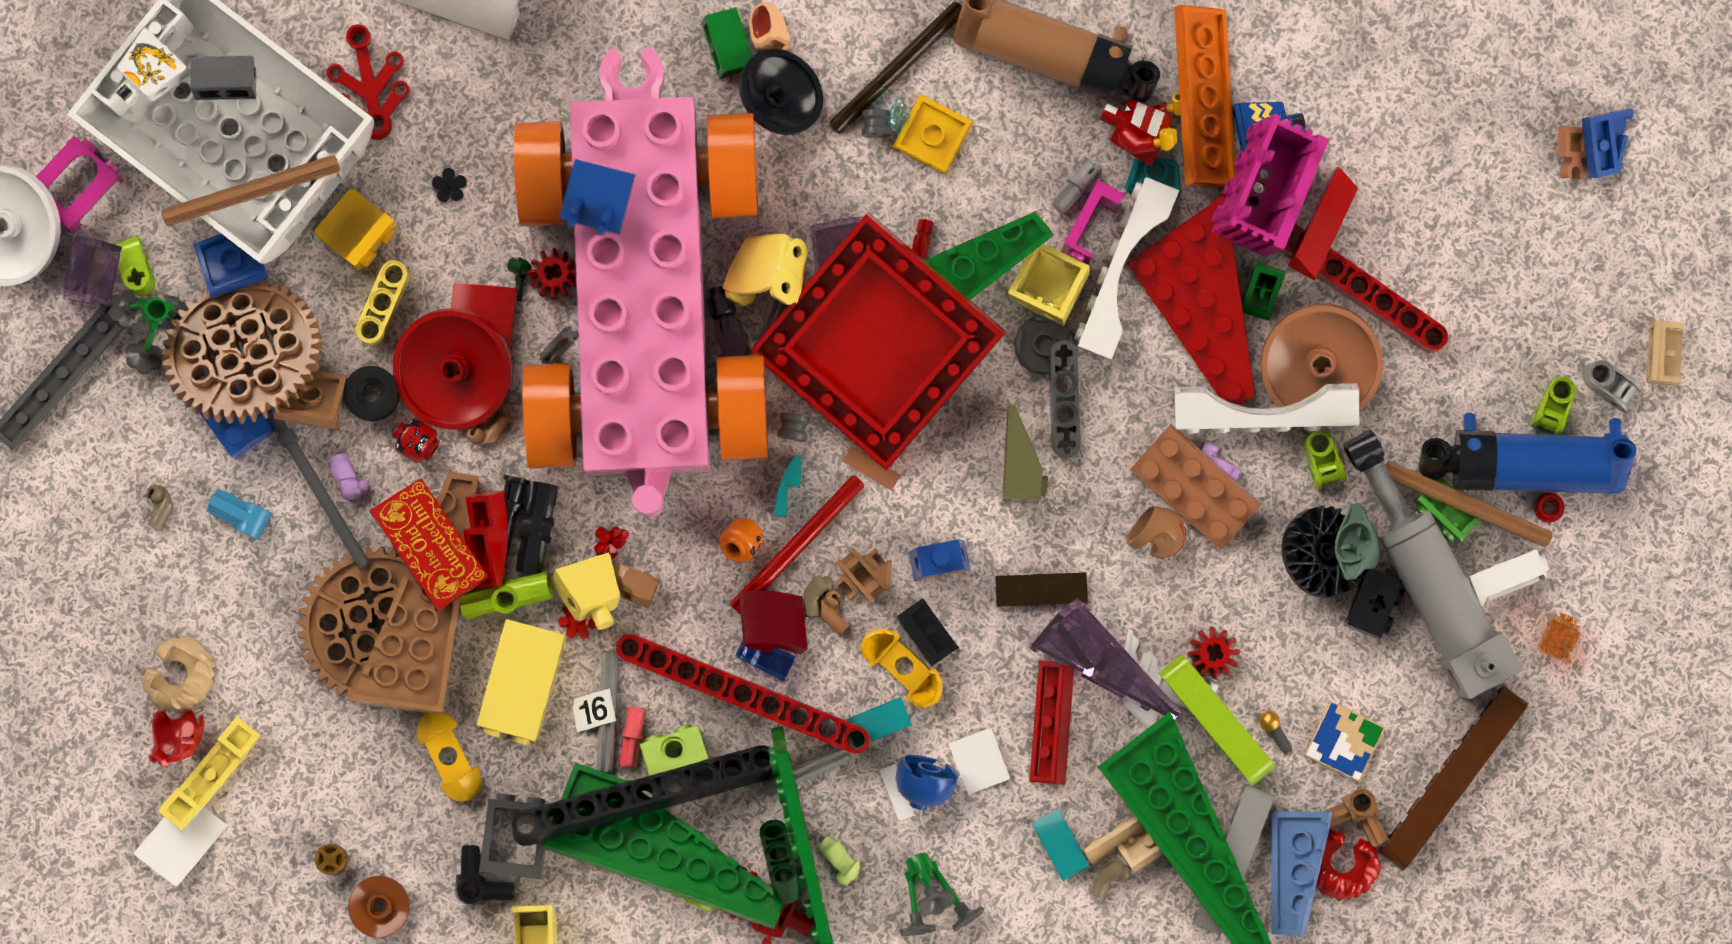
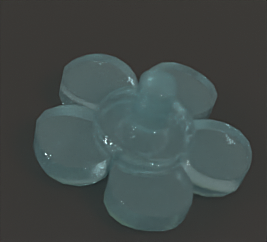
M897 97L891 108L890 128L892 131L901 130L904 122L903 119H909V113H906L907 106L903 104V97Z

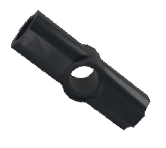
M532 481L527 511L523 514L519 539H521L515 571L533 575L543 571L547 545L550 544L552 538L550 537L551 528L554 527L555 519L553 518V512L558 494L557 485Z

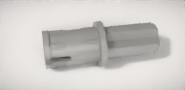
M1087 159L1073 178L1069 177L1067 179V185L1052 201L1053 207L1060 213L1065 214L1081 195H1086L1088 186L1102 172L1099 165L1092 169L1096 164L1093 160Z

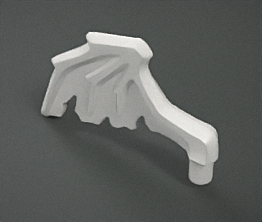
M1129 630L1121 670H1117V674L1127 698L1124 706L1148 728L1156 722V718L1160 713L1176 706L1186 708V706L1158 674L1164 666L1158 669V659L1150 651L1144 653L1140 663H1137L1136 649L1139 645V640L1133 635V630ZM1208 680L1207 684L1216 692L1219 686Z

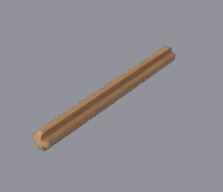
M335 155L324 157L165 208L161 211L162 218L166 226L175 225L340 171L339 163Z
M1391 461L1385 464L1395 483L1542 547H1547L1551 542L1552 531Z

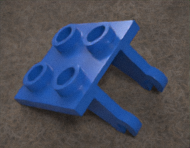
M575 159L559 219L567 221V227L574 228L575 224L598 229L597 235L604 236L606 231L620 235L636 175Z

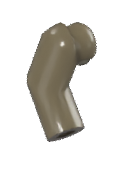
M154 484L147 490V497L151 499L155 508V512L148 525L162 531L173 510V502L168 490L164 486Z
M818 575L805 588L803 593L805 617L820 616L819 598L823 592H828L833 588V581L829 576L822 577V575Z
M1114 861L1101 868L1091 894L1105 899L1111 882L1117 879L1126 881L1131 873L1130 867L1124 865L1122 861Z

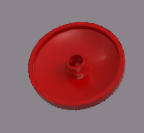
M446 308L425 314L404 331L397 343L393 356V377L397 383L401 399L417 417L435 427L460 430L481 424L501 408L512 386L513 361L505 339L489 321L471 311Z

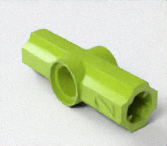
M546 571L518 579L503 578L502 585L498 588L472 589L460 598L462 615L467 620L496 612L509 614L517 607L553 599L554 591L551 577ZM509 592L513 599H504L499 593Z

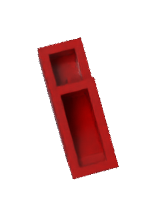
M504 490L479 492L465 497L471 527L463 529L465 543L483 567L489 579L474 589L498 588L502 585L507 554L508 527Z

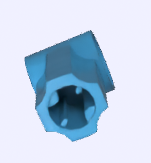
M217 489L215 494H213L206 511L234 525L235 529L259 540L272 515L271 512L249 501L246 503L220 489Z

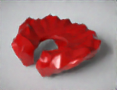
M1330 828L1316 889H1319L1322 895H1327L1331 899L1336 898L1339 901L1343 898L1348 900L1353 897L1358 898L1361 893L1365 894L1368 892L1371 884L1375 882L1380 874L1381 863L1378 858V851L1375 847L1371 846L1369 841H1365L1362 838L1359 839L1353 848L1355 857L1354 867L1349 872L1339 873L1332 867L1331 857L1344 844L1345 836L1343 832H1336Z

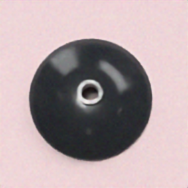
M780 49L764 50L748 60L741 71L739 92L742 103L748 113H753L754 121L766 130L780 135H796L806 131L819 118L823 107L822 87L813 69L799 56ZM770 97L774 98L776 103H774L770 99Z

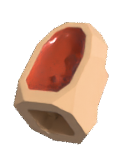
M762 2L755 6L750 15L749 26L751 39L756 50L761 52L768 49H789L790 34L786 29L784 16L779 13L777 7L768 2Z

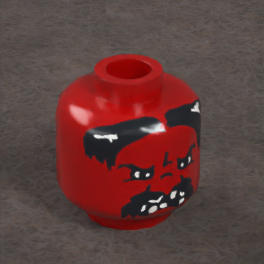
M416 418L409 420L407 424L401 422L393 434V438L396 439V452L414 463H420L423 460L429 461L440 443V440L437 439V431Z

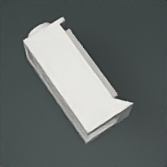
M1536 549L1466 578L1483 607L1485 601H1491L1548 578L1546 571H1549V566L1543 554L1539 555Z

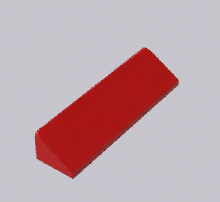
M1336 167L1331 174L1288 264V267L1312 280L1316 279L1358 190V187L1341 168Z
M1039 660L1029 782L1062 785L1066 783L1075 663Z

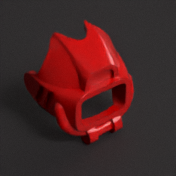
M192 710L184 713L177 719H170L164 711L155 712L152 721L155 745L153 746L152 754L149 755V761L155 764L158 763L162 767H168L171 762H178L192 756L194 750L199 747L203 735L204 716H199V723H197ZM174 749L171 755L165 753Z

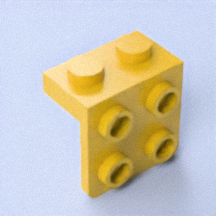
M349 189L316 227L315 235L360 271L363 266L366 268L372 263L377 255L375 252L382 244L386 245L396 233L395 228L398 225L390 216L380 211L355 189Z

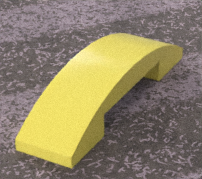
M237 716L217 739L218 742L184 783L179 788H176L158 812L182 831L223 786L261 735Z

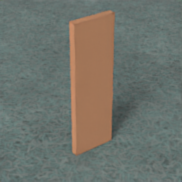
M852 446L842 461L891 491L901 476L890 468L886 471L874 459Z

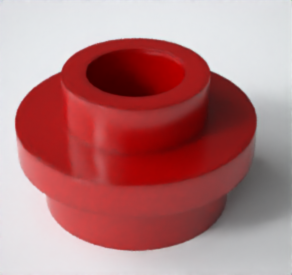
M1552 492L1541 494L1534 503L1535 515L1539 520L1546 523L1559 520L1565 510L1562 498ZM1546 502L1554 505L1552 513L1544 511L1543 507Z

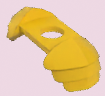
M882 628L866 633L860 647L862 656L867 659L871 666L879 662L909 690L906 696L908 701L913 702L916 707L920 708L929 707L939 701L943 687L939 672L934 667L930 669L899 640L901 636L898 633ZM901 657H907L913 663V669L908 674H902L896 668V662Z
M443 712V715L426 713L417 725V742L419 745L425 744L443 780V783L439 785L441 791L453 801H471L482 787V778L478 767L471 769L453 732L458 727L457 722L446 712ZM445 747H451L457 753V759L451 765H444L439 759L440 751Z

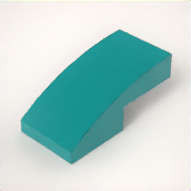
M795 455L782 477L776 496L774 517L787 518L788 487L800 488L802 455Z
M901 697L846 719L867 729L871 735V742L912 725ZM860 731L852 732L850 735L855 748L863 746L865 742L863 733Z
M1059 809L1032 823L1062 881L1089 868Z

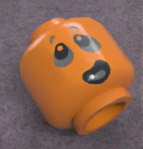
M747 518L733 520L719 537V545L725 557L738 563L750 560L764 542L761 528L753 520Z

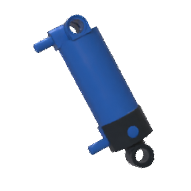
M1468 412L1463 416L1464 430H1456L1454 445L1450 446L1447 441L1440 438H1430L1422 445L1418 463L1419 472L1432 480L1440 479L1447 473H1452L1455 490L1493 491L1494 489L1617 494L1624 491L1627 486L1637 449L1635 444L1622 434L1621 420L1618 418L1609 420L1610 433H1604L1603 437L1516 434L1477 431L1475 414Z

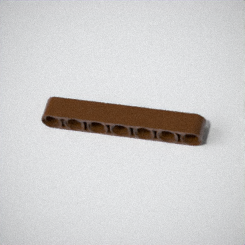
M1505 685L1500 687L1496 698L1493 701L1490 700L1481 712L1479 721L1475 725L1472 724L1461 739L1462 743L1457 750L1454 748L1443 763L1444 767L1440 773H1436L1425 787L1426 791L1422 797H1418L1406 814L1408 815L1404 821H1400L1388 838L1390 840L1384 847H1380L1378 853L1402 871L1410 865L1527 708L1528 703Z

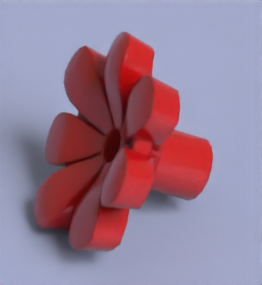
M617 526L612 527L609 532L604 527H599L595 531V536L600 540L594 547L596 556L609 552L611 560L614 559L619 553L617 548L620 549L626 544L629 532Z
M566 605L562 608V612L566 616L561 617L558 620V624L562 628L568 627L566 631L568 638H574L579 633L581 639H586L590 636L588 628H597L592 617L577 621Z

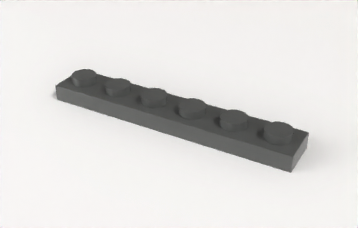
M112 294L0 419V440L12 451L15 452L123 331L124 328H121L117 321L111 320L108 315V311L111 308L109 300L113 296Z

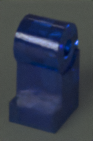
M743 639L735 654V657L782 682H785L796 659L795 656L778 648H775L770 653H765L743 647Z

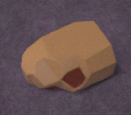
M619 563L614 565L616 581L623 599L649 609L660 580Z

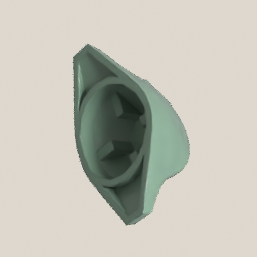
M1360 503L1350 504L1335 540V555L1346 580L1356 579L1365 569L1376 567L1381 555L1378 533Z

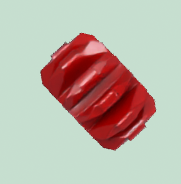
M556 248L551 249V257L547 258L544 251L539 252L543 261L540 263L536 259L531 260V264L538 268V270L528 271L529 277L537 278L530 284L531 287L536 289L542 286L539 291L541 297L546 296L549 290L552 300L557 299V290H560L562 295L567 297L568 292L565 286L567 285L572 289L577 287V284L570 280V278H576V270H570L576 266V260L567 261L569 256L567 251H563L560 257L557 258ZM556 267L560 268L558 272L561 277L559 279L554 277L551 281L548 280L550 277L547 271L549 269L554 271Z
M1211 627L1209 629V639L1205 632L1201 630L1198 632V637L1202 643L1194 639L1190 641V645L1198 648V651H1189L1187 656H1198L1199 660L1193 662L1192 666L1194 668L1201 664L1204 666L1200 671L1202 677H1205L1208 670L1211 669L1212 679H1217L1218 668L1224 676H1227L1230 672L1225 664L1232 667L1237 666L1238 662L1229 657L1230 655H1239L1240 650H1230L1229 648L1230 645L1237 641L1235 638H1231L1227 642L1224 641L1227 636V630H1222L1217 638L1215 627ZM1216 645L1219 647L1218 653L1221 654V658L1219 660L1215 658L1214 661L1208 659L1210 654L1206 652L1208 646L1211 649Z

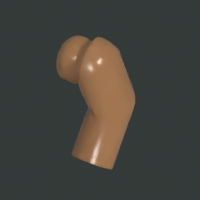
M498 412L491 425L469 428L467 437L473 444L478 446L494 444L500 439L511 419Z
M830 590L823 594L821 598L820 617L841 636L850 627V624L839 615L840 593Z

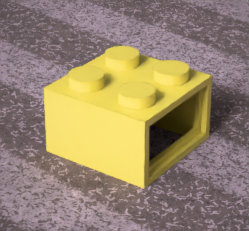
M1042 244L1025 258L1008 291L1009 300L1064 326L1091 274L1090 267L1069 255Z

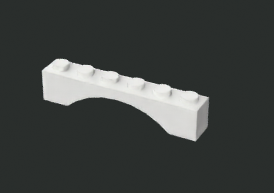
M1145 177L1143 184L1136 183L1130 198L1135 200V204L1131 212L1125 210L1119 227L1124 228L1120 240L1114 238L1108 255L1113 257L1109 268L1103 266L1097 283L1102 285L1098 296L1091 295L1085 310L1090 312L1086 324L1080 322L1074 339L1079 341L1078 348L1110 361L1112 360L1123 332L1117 308V289L1122 267L1129 253L1140 239L1153 228L1168 220L1179 190Z
M1357 383L1326 384L1315 394L1300 402L1270 409L1248 408L1233 404L1215 395L1206 387H1174L1175 429H1181L1182 433H1198L1200 429H1212L1214 433L1230 432V428H1242L1244 432H1259L1260 428L1273 427V431L1277 432L1290 431L1291 427H1303L1305 431H1319L1321 426H1334L1335 430L1345 431L1351 430L1352 426H1359V388Z

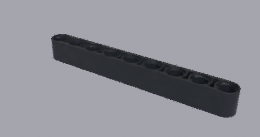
M766 745L751 747L520 811L512 820L513 839L521 846H531L762 782L773 776L768 750L770 747ZM763 758L766 759L770 763V765L761 768L758 767L754 762L757 759ZM728 767H737L741 772L736 776H731L725 770ZM707 775L711 778V781L707 784H701L696 780V777ZM670 783H677L682 789L678 792H671L666 786ZM641 791H648L652 794V797L649 800H641L637 797V794ZM612 799H618L623 805L614 809L609 807L607 803ZM583 807H588L593 810V813L588 817H583L577 811ZM557 815L562 817L564 821L559 825H553L548 822V819L551 816ZM522 824H530L534 829L529 833H522L518 830V827Z

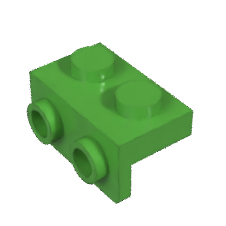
M1443 477L1434 480L1453 488ZM1420 494L1413 501L1418 506L1415 509L1418 514L1430 510L1444 538L1450 543L1453 540L1457 543L1462 542L1465 536L1480 521V519L1423 494Z

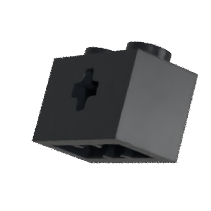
M1367 569L1363 573L1365 576L1360 581L1344 626L1379 639L1383 634L1388 635L1394 620L1393 617H1390L1393 605L1399 606L1404 589L1400 588L1402 580L1374 569ZM1379 597V603L1383 605V609L1373 612V606L1369 604V600Z

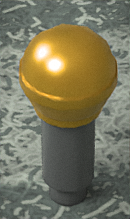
M1275 711L1262 713L1259 718L1261 728L1268 733L1270 732L1277 746L1284 754L1292 751L1290 742L1280 727L1279 715Z

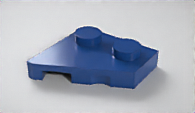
M1622 109L1581 118L1589 178H1599L1620 173L1623 161L1622 153L1626 148L1628 136L1624 135L1627 119L1633 118V109Z

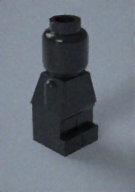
M723 286L708 290L707 305L711 318L715 320V337L722 352L718 357L752 355L749 352L751 347L748 335L739 320L734 316L737 312L735 302L726 297Z

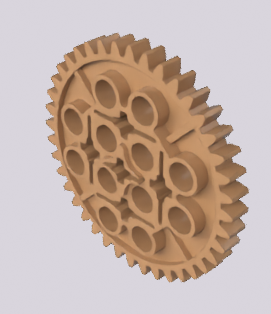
M264 279L260 285L256 282L215 298H211L208 289L205 288L207 296L203 297L195 294L197 300L195 304L189 301L186 302L188 311H177L181 320L172 319L171 323L174 329L166 330L169 339L163 340L166 350L162 351V356L165 360L162 362V365L166 371L165 376L172 391L175 392L178 400H183L186 408L192 407L195 414L202 412L205 419L213 415L218 423L225 416L228 424H231L235 417H238L240 424H243L246 416H250L252 422H256L257 414L259 413L267 419L268 410L272 409L273 412L278 414L279 404L289 407V397L296 400L299 399L296 390H307L304 380H314L311 371H318L319 369L316 361L322 358L319 352L322 349L320 341L322 336L318 329L317 320L312 310L308 308L306 301H301L297 292L292 294L289 287L281 289L279 282H275L270 286L268 279ZM243 306H248L244 310H239ZM220 316L218 319L210 321L213 317ZM281 320H286V321H285L284 323H282V324H276L277 322H279V321H281ZM266 324L268 326L272 338L274 339L273 343L277 355H275L270 342L268 341L269 336L265 328ZM257 330L254 334L247 335L249 332ZM223 341H228L224 345H219ZM239 342H241L244 348L243 351L246 357L245 359L243 358L240 352L241 348L239 346ZM294 344L292 348L285 349L287 346ZM208 345H209V347H210V349H211V351H212V354H213L214 358L216 359L215 364H216V367H217L219 376H217V373H216V371H215V369H214V367H213V364L211 363V360H212V359H211V356H210V353H209V350H208V347H207ZM199 351L198 354L190 356L191 353ZM261 355H266V356H265L264 358H262V359H259V360L256 359L257 357H259V356H261ZM237 365L234 369L227 370L229 367ZM208 376L206 379L198 381L201 377ZM269 380H275L271 384H265ZM246 390L243 394L236 395L237 392Z
M383 546L379 547L377 554H374L372 549L367 547L365 556L370 565L362 570H359L355 561L346 553L343 554V564L333 559L332 562L335 569L330 570L324 566L323 571L326 577H314L318 587H307L312 597H302V600L308 605V608H301L298 611L306 619L297 621L298 626L305 628L304 631L297 633V636L307 640L299 647L301 650H310L303 657L306 662L315 661L309 668L310 671L316 672L321 670L317 677L318 681L321 682L328 678L326 688L331 690L337 685L336 695L340 697L347 691V700L352 702L353 693L372 652L360 651L359 643L366 637L373 638L376 642L379 635L374 629H370V627L374 626L375 618L373 611H375V615L380 622L384 623L387 615L381 613V604L386 600H394L408 569L400 556L397 557L393 547L388 555H385ZM378 571H385L389 576L386 584L382 586H377L372 582L373 575ZM350 579L359 582V588L353 594H347L343 591L344 583ZM367 590H371L373 594L378 593V596L373 598V604H368L366 600H362L366 596ZM358 608L365 609L367 611L366 619L361 623H354L351 620L352 612ZM342 611L347 626L351 631H356V634L352 635L351 641L355 658L353 657L350 644L345 638H340V635L345 633ZM335 617L337 619V627L333 631L327 632L322 630L321 624L325 618ZM335 646H343L345 648V656L339 661L330 659V650Z

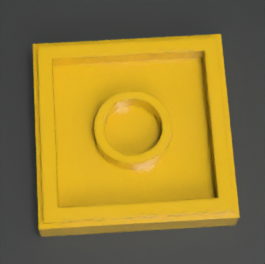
M920 94L892 148L946 175L973 121Z

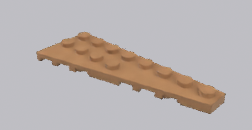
M448 472L437 502L465 541L463 529L471 527L465 497L476 494L479 476ZM407 569L380 634L373 646L368 662L364 667L359 683L353 693L352 702L443 715L460 598L437 612Z

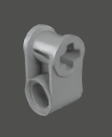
M1606 360L1590 363L1583 371L1584 383L1601 395L1609 404L1625 413L1628 410L1627 405L1635 393L1643 389V386L1636 379L1623 373ZM1595 367L1601 368L1605 373L1602 383L1597 382L1593 378Z

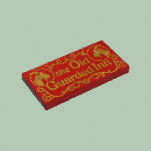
M422 478L370 510V514L437 612L489 579V576Z

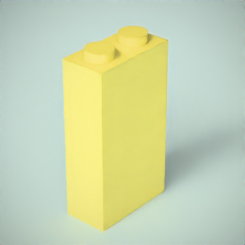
M508 619L505 620L476 724L483 727V734L500 738L501 732L513 735L511 741L529 746L530 740L538 742L566 641V635Z

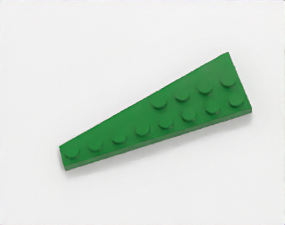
M1034 211L929 257L925 261L971 300L1053 237L1054 233L1040 215Z
M1168 712L1097 766V768L1230 943L1271 944L1174 717Z
M783 726L771 728L774 747L768 748L773 774H780L775 779L780 803H787L782 805L787 832H794L789 834L793 858L795 862L801 861L803 871L797 872L801 890L807 889L809 894V900L804 901L808 919H815L816 928L811 929L814 944H834L822 899L819 879L816 874L813 853L794 779L791 759L787 751Z

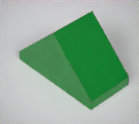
M1257 262L1252 269L1242 303L1243 312L1269 321L1286 271Z

